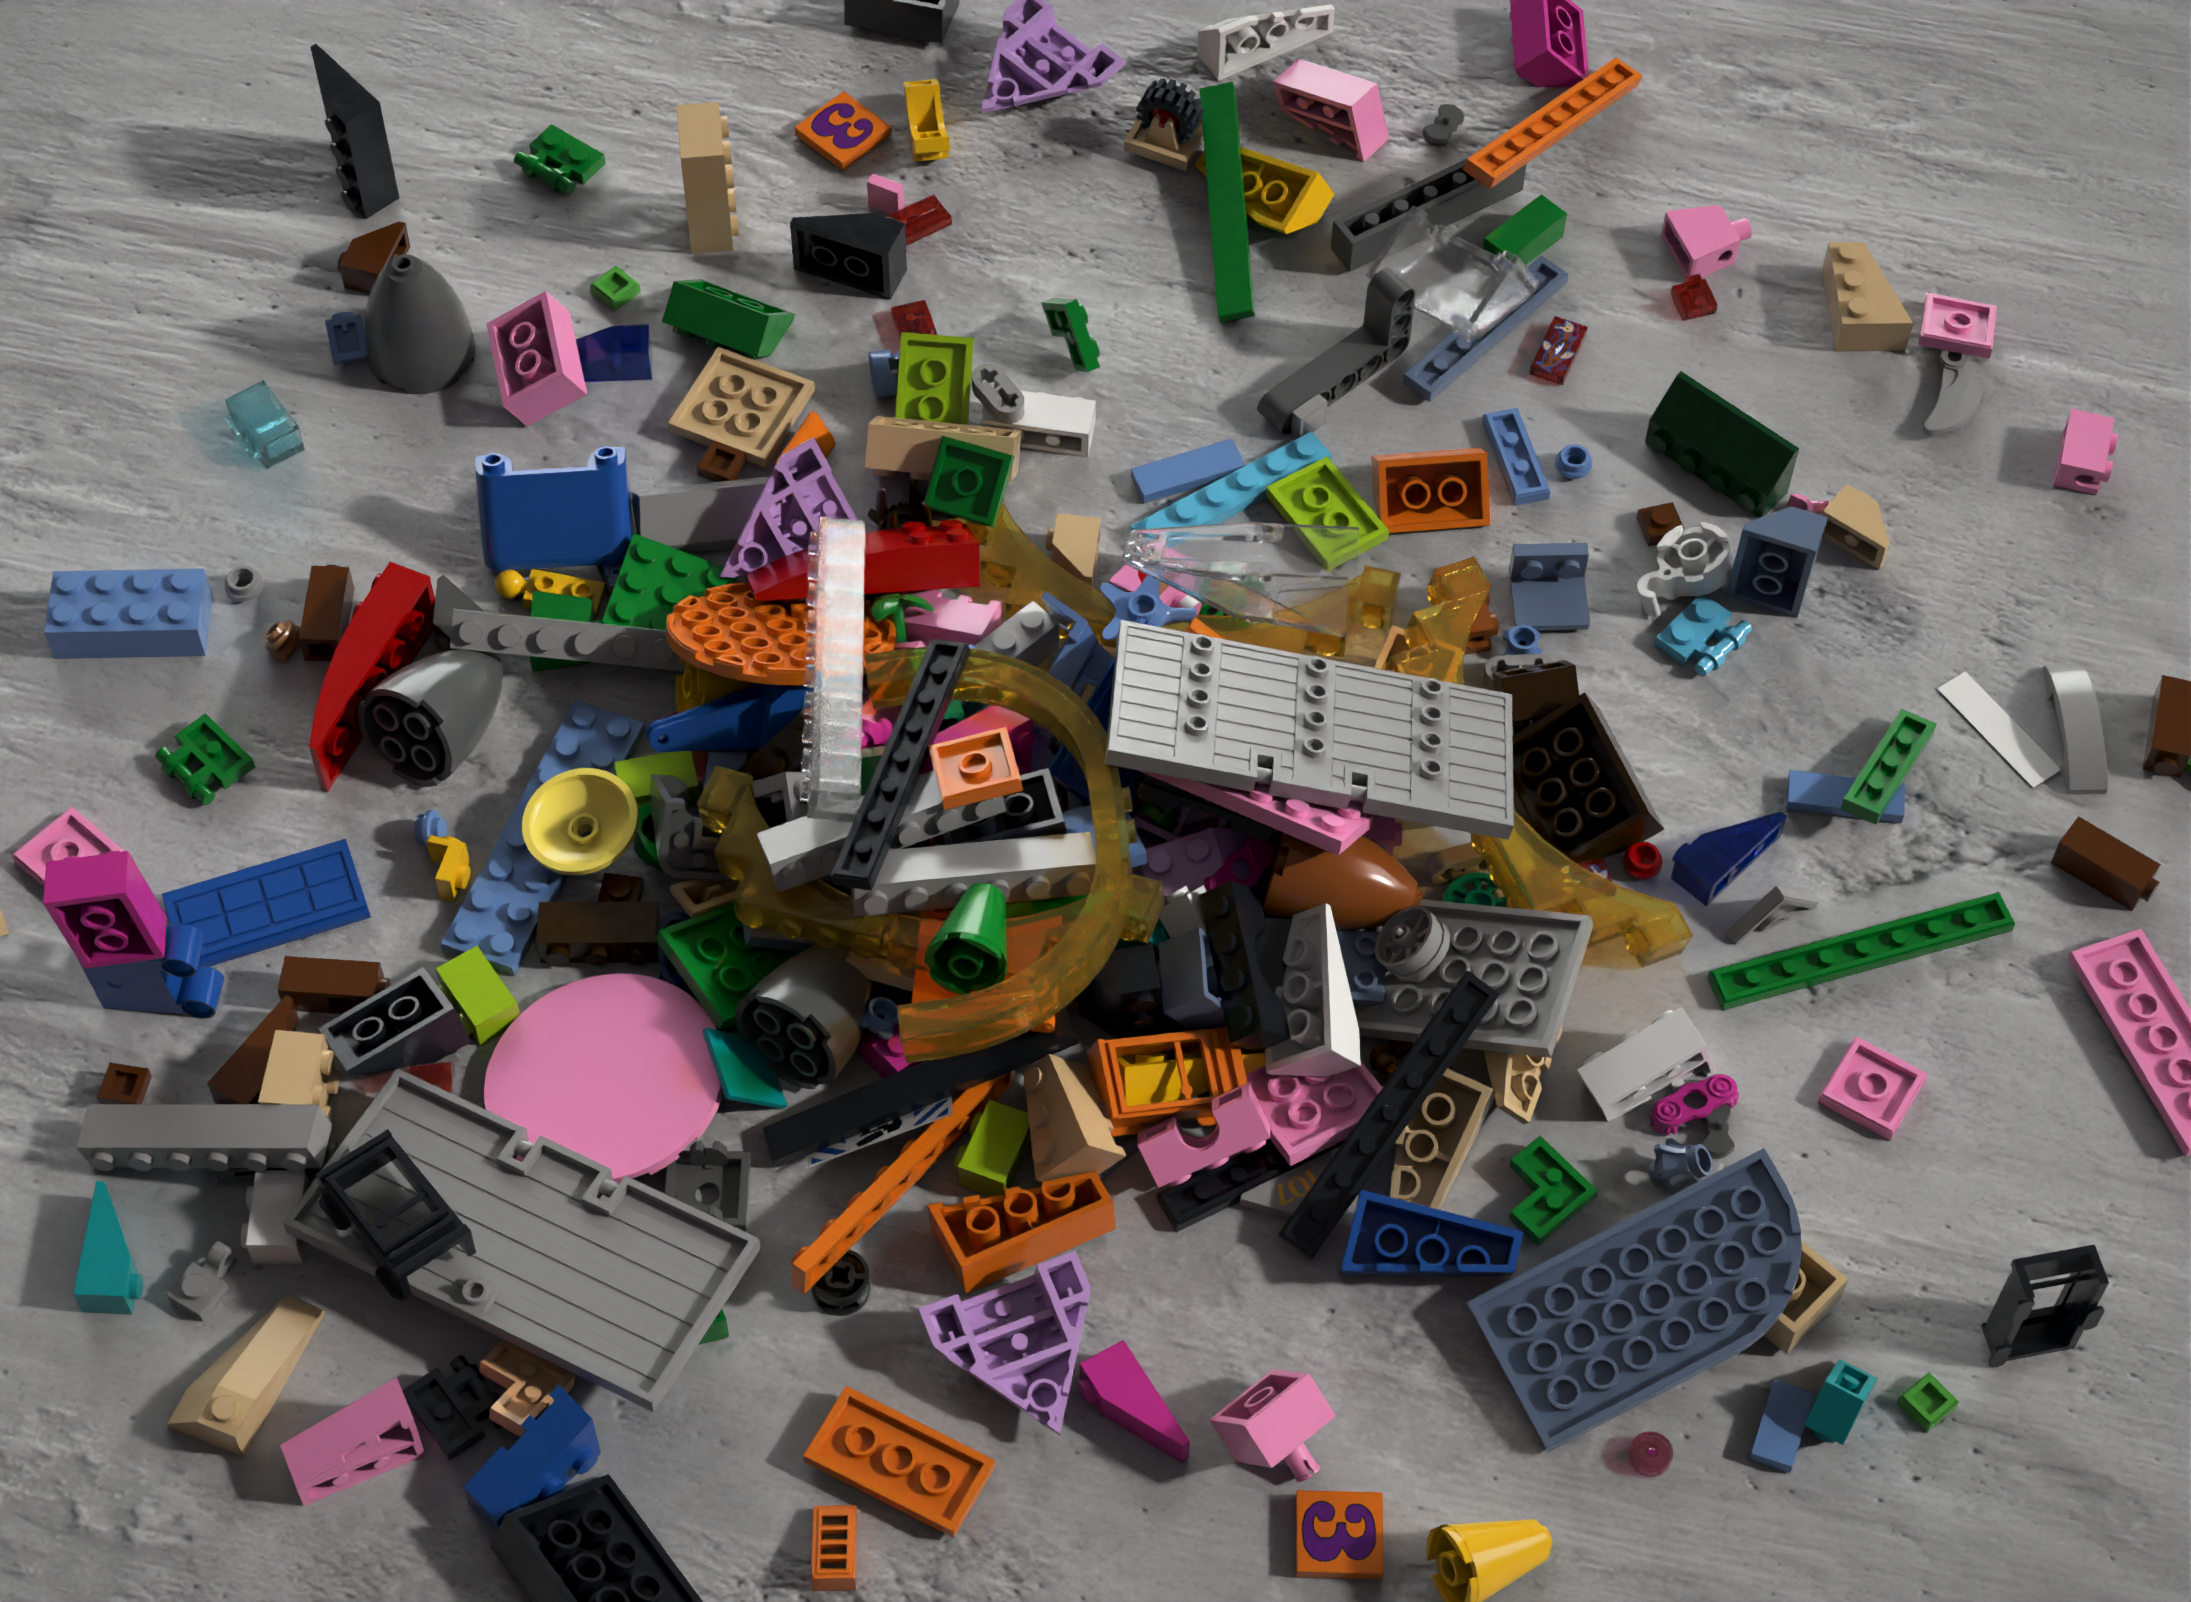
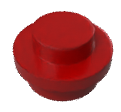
M1649 842L1635 843L1626 850L1623 857V866L1627 873L1634 878L1643 880L1655 877L1660 872L1663 863L1659 850Z

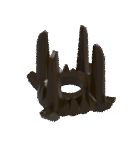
M913 478L910 481L909 504H902L899 501L896 506L892 504L888 509L886 489L881 488L877 493L876 510L870 508L867 514L878 525V531L899 528L898 520L903 518L910 519L913 522L924 523L925 526H933L931 510L923 502L924 496L918 493L917 481Z

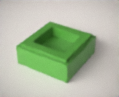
M616 265L590 284L591 293L613 311L618 310L641 292L640 284Z
M1928 1372L1900 1395L1897 1403L1928 1433L1957 1408L1959 1401Z

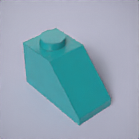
M1839 1359L1825 1380L1804 1425L1811 1428L1812 1433L1817 1438L1828 1443H1835L1836 1441L1843 1445L1878 1378Z

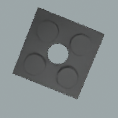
M695 1141L690 1146V1151L680 1152L678 1154L679 1158L667 1166L665 1194L746 1232L751 1170L750 1152L727 1151V1147L720 1141H714L712 1148H705L702 1141ZM711 1184L719 1189L720 1195L714 1203L702 1204L695 1197L697 1189L702 1185Z

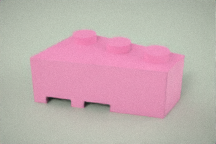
M1302 59L1294 62L1273 81L1280 110L1312 130L1318 126L1332 135L1330 137L1331 142L1337 146L1343 142L1357 151L1355 157L1365 162L1389 140L1377 83Z
M937 590L895 592V594H900V596L912 594L921 597L934 607L933 612L918 607H908L905 610L906 642L922 641L928 648L931 639L969 643V645L972 644L974 646L1002 625L1000 601L991 600L988 605L971 603V596L960 595L958 600L942 598L941 591Z

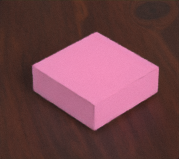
M872 174L867 181L868 205L899 217L904 210L903 185Z

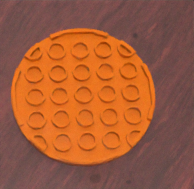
M747 582L708 588L705 590V596L697 598L690 595L673 607V613L669 614L666 619V640L670 648L683 660L716 675L740 681L770 685H817L856 678L884 665L891 658L895 650L896 628L889 619V616L879 622H875L871 612L873 604L865 599H861L857 603L846 599L845 595L755 601Z

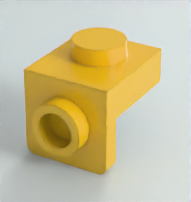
M430 835L426 842L432 862L441 864L435 877L439 897L442 900L455 902L460 889H465L470 879L471 863L466 843L450 836L441 838Z

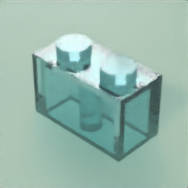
M264 380L225 399L229 412L225 416V420L235 436L241 434L243 445L252 459L258 457L266 469L305 450L299 426Z

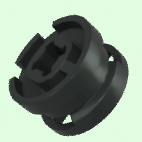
M849 1249L812 1286V1294L816 1304L826 1313L836 1316H846L860 1310L866 1304L871 1289L869 1268L866 1261L860 1254ZM825 1303L830 1304L832 1306H837V1308H831L827 1306ZM854 1305L850 1308L841 1309L843 1306Z

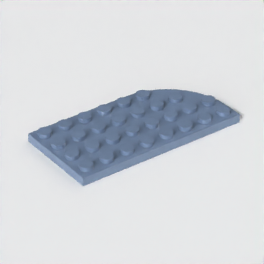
M1762 1148L1468 1301L1467 1305L1547 1453L1735 1356L1760 1339L1775 1324L1785 1310L1797 1283L1802 1252L1801 1227L1798 1213L1785 1182L1766 1150Z

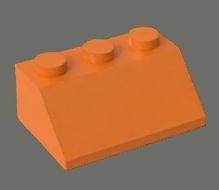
M1480 447L1371 455L1373 494L1377 516L1388 528L1389 533L1490 526L1487 452Z

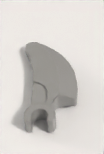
M1942 351L1938 363L1939 369L1942 371L1940 394L1932 414L1924 423L1923 432L1925 435L1937 436L1953 431L1965 424L1977 410L1983 393V379L1965 372L1968 361L1967 354H1962L1960 361L1954 362L1948 358V351Z

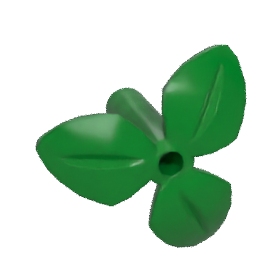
M887 594L877 597L873 600L874 604L871 608L875 622H879L889 615V619L896 628V643L906 642L904 612L908 607H918L931 612L934 611V607L929 602L912 594L902 596L900 594Z

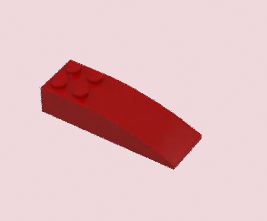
M943 520L940 522V526H925L921 522H908L903 524V528L856 534L821 543L784 556L747 573L746 582L755 601L980 587V545L966 524H962L959 520Z
M389 562L382 574L379 573L375 576L371 590L364 601H360L355 606L352 619L335 650L325 675L314 714L309 749L321 790L329 792L363 739L358 723L359 703L364 700L366 694L391 674L411 664L433 632L435 597L430 576Z

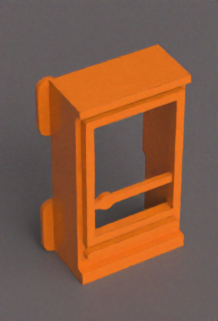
M1227 1026L1121 1039H1097L1086 1051L1091 1077L1102 1100L1099 1105L1103 1117L1110 1119L1114 1127L1111 1132L1112 1137L1137 1135L1138 1132L1144 1129V1125L1160 1123L1175 1116L1177 1121L1196 1119L1197 1123L1203 1127L1218 1125L1212 1113V1099L1247 1083L1240 1047L1230 1044ZM1200 1047L1210 1097L1192 1099L1193 1089L1188 1084L1181 1049ZM1174 1050L1182 1086L1180 1093L1184 1096V1100L1127 1106L1117 1056L1143 1055Z

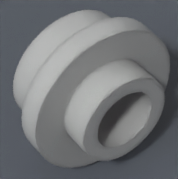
M249 566L233 568L225 580L226 593L235 601L244 602L252 600L263 589L261 575Z

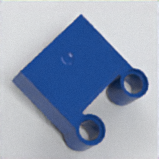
M185 924L166 926L164 958L83 968L102 1007L105 1009L187 1014L196 1018H210L216 1013L224 983V976L218 970L207 966H198L205 934L198 928Z

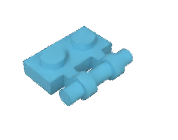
M1707 595L1698 596L1656 636L1654 646L1682 666H1685L1692 658L1696 659L1699 662L1694 666L1695 671L1700 676H1706L1711 670H1717L1725 662V656L1731 650H1738L1745 643L1746 636L1752 631V627L1746 620H1741L1736 626H1728L1727 624L1730 622L1732 613ZM1713 637L1719 641L1715 646L1708 647L1706 645Z

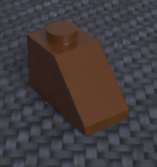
M398 221L352 239L347 251L342 252L338 260V271L342 275L344 288L370 294L379 272L389 260L395 256L407 254L410 242L406 223Z

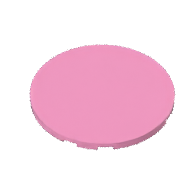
M619 973L592 976L574 981L555 989L531 1004L510 1024L494 1048L485 1074V1110L526 1128L528 1141L535 1144L540 1136H543L611 1168L612 1181L618 1184L625 1175L632 1179L648 1172L652 1175L679 1158L678 1154L690 1145L694 1139L698 1140L710 1125L718 1110L723 1096V1089L702 1030L705 1028L717 1030L716 1026L705 1009L692 996L677 986L660 979L638 974ZM518 1155L515 1159L522 1162L524 1157Z

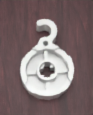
M1700 522L1701 527H1691L1683 530V526L1680 525L1664 535L1657 545L1659 570L1645 574L1637 584L1642 608L1647 615L1652 617L1660 616L1657 602L1658 597L1674 600L1681 596H1702L1712 593L1725 585L1731 577L1734 560L1728 537L1723 530L1716 525Z

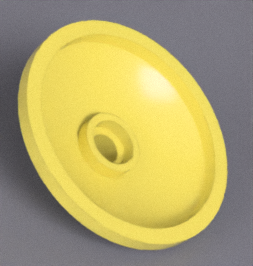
M595 768L569 770L546 781L532 795L526 805L522 818L523 839L532 857L548 870L564 875L590 874L614 863L630 847L639 825L638 805L627 784L614 774ZM592 831L590 835L581 837L584 832Z

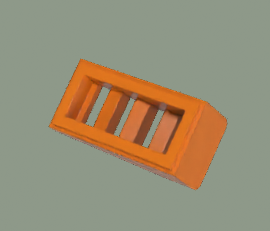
M857 1505L814 1506L811 1563L812 1591L856 1590ZM823 1518H848V1524L822 1525ZM847 1533V1539H822V1534ZM847 1548V1553L822 1554V1549ZM822 1563H846V1568L822 1569Z

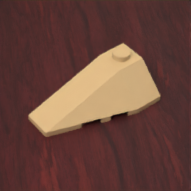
M1447 1068L1395 1142L1396 1149L1390 1197L1440 1210L1495 1098L1493 1088Z
M286 1295L187 1388L167 1423L168 1428L244 1458L325 1314L324 1309Z

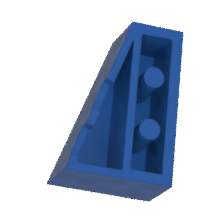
M560 1385L549 1394L555 1401L537 1420L530 1415L521 1424L526 1432L509 1450L501 1446L463 1486L469 1504L496 1532L506 1514L562 1493L565 1484L577 1474L582 1475L588 1472L595 1465L598 1456L601 1454L593 1419Z

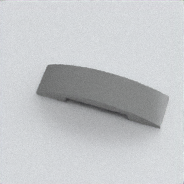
M2045 664L2043 672L2049 700H2054L2065 751L2062 767L2068 794H2106L2108 790L2105 741L2099 707L2089 675L2082 664Z

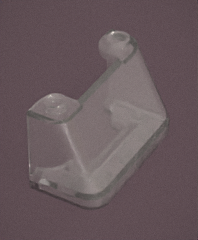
M1412 205L1367 272L1366 277L1371 281L1377 272L1384 268H1389L1415 290L1414 309L1452 327V332L1463 340L1470 341L1471 338L1479 340L1527 301L1540 285L1537 278L1518 256L1506 250L1503 254L1498 252L1497 255H1494L1453 235L1442 224L1439 226L1436 224L1432 225L1427 219L1428 214Z

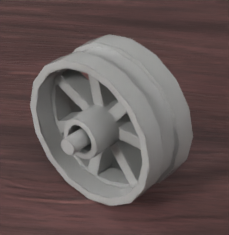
M1413 905L1404 908L1390 918L1382 927L1375 943L1374 952L1376 959L1399 980L1414 982L1430 974L1442 962L1449 949L1450 933L1448 927L1425 907Z

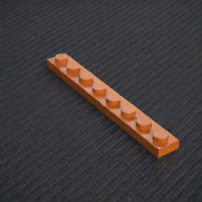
M1615 57L1467 158L1463 170L1474 177L1477 182L1491 189L1639 85L1643 75Z
M1015 1070L957 1093L952 1099V1115L928 1123L925 1132L917 1140L910 1139L903 1146L899 1153V1158L890 1167L884 1165L877 1172L872 1185L863 1193L861 1191L857 1192L850 1199L845 1211L836 1220L832 1218L826 1222L818 1238L809 1247L805 1245L797 1251L791 1262V1285L805 1295L970 1129L975 1114L978 1111L984 1112L989 1099L997 1101L1014 1084Z

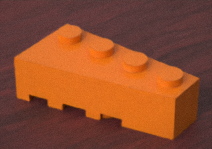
M1096 1171L1043 1181L1041 1187L1026 1190L1021 1189L1020 1186L1004 1189L1005 1194L980 1199L979 1195L962 1198L963 1203L943 1206V1203L939 1202L927 1205L932 1234L965 1294H969L1116 1229L1113 1200Z

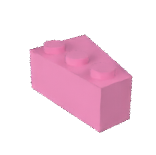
M397 1377L307 1430L294 1435L280 1445L303 1506L426 1456L413 1416Z

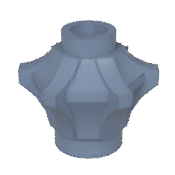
M1669 1138L1666 1139L1665 1145L1661 1143L1655 1145L1656 1159L1648 1168L1652 1183L1657 1187L1663 1186L1672 1196L1697 1183L1704 1177L1710 1176L1713 1172V1162L1709 1151L1704 1145H1683L1675 1139Z

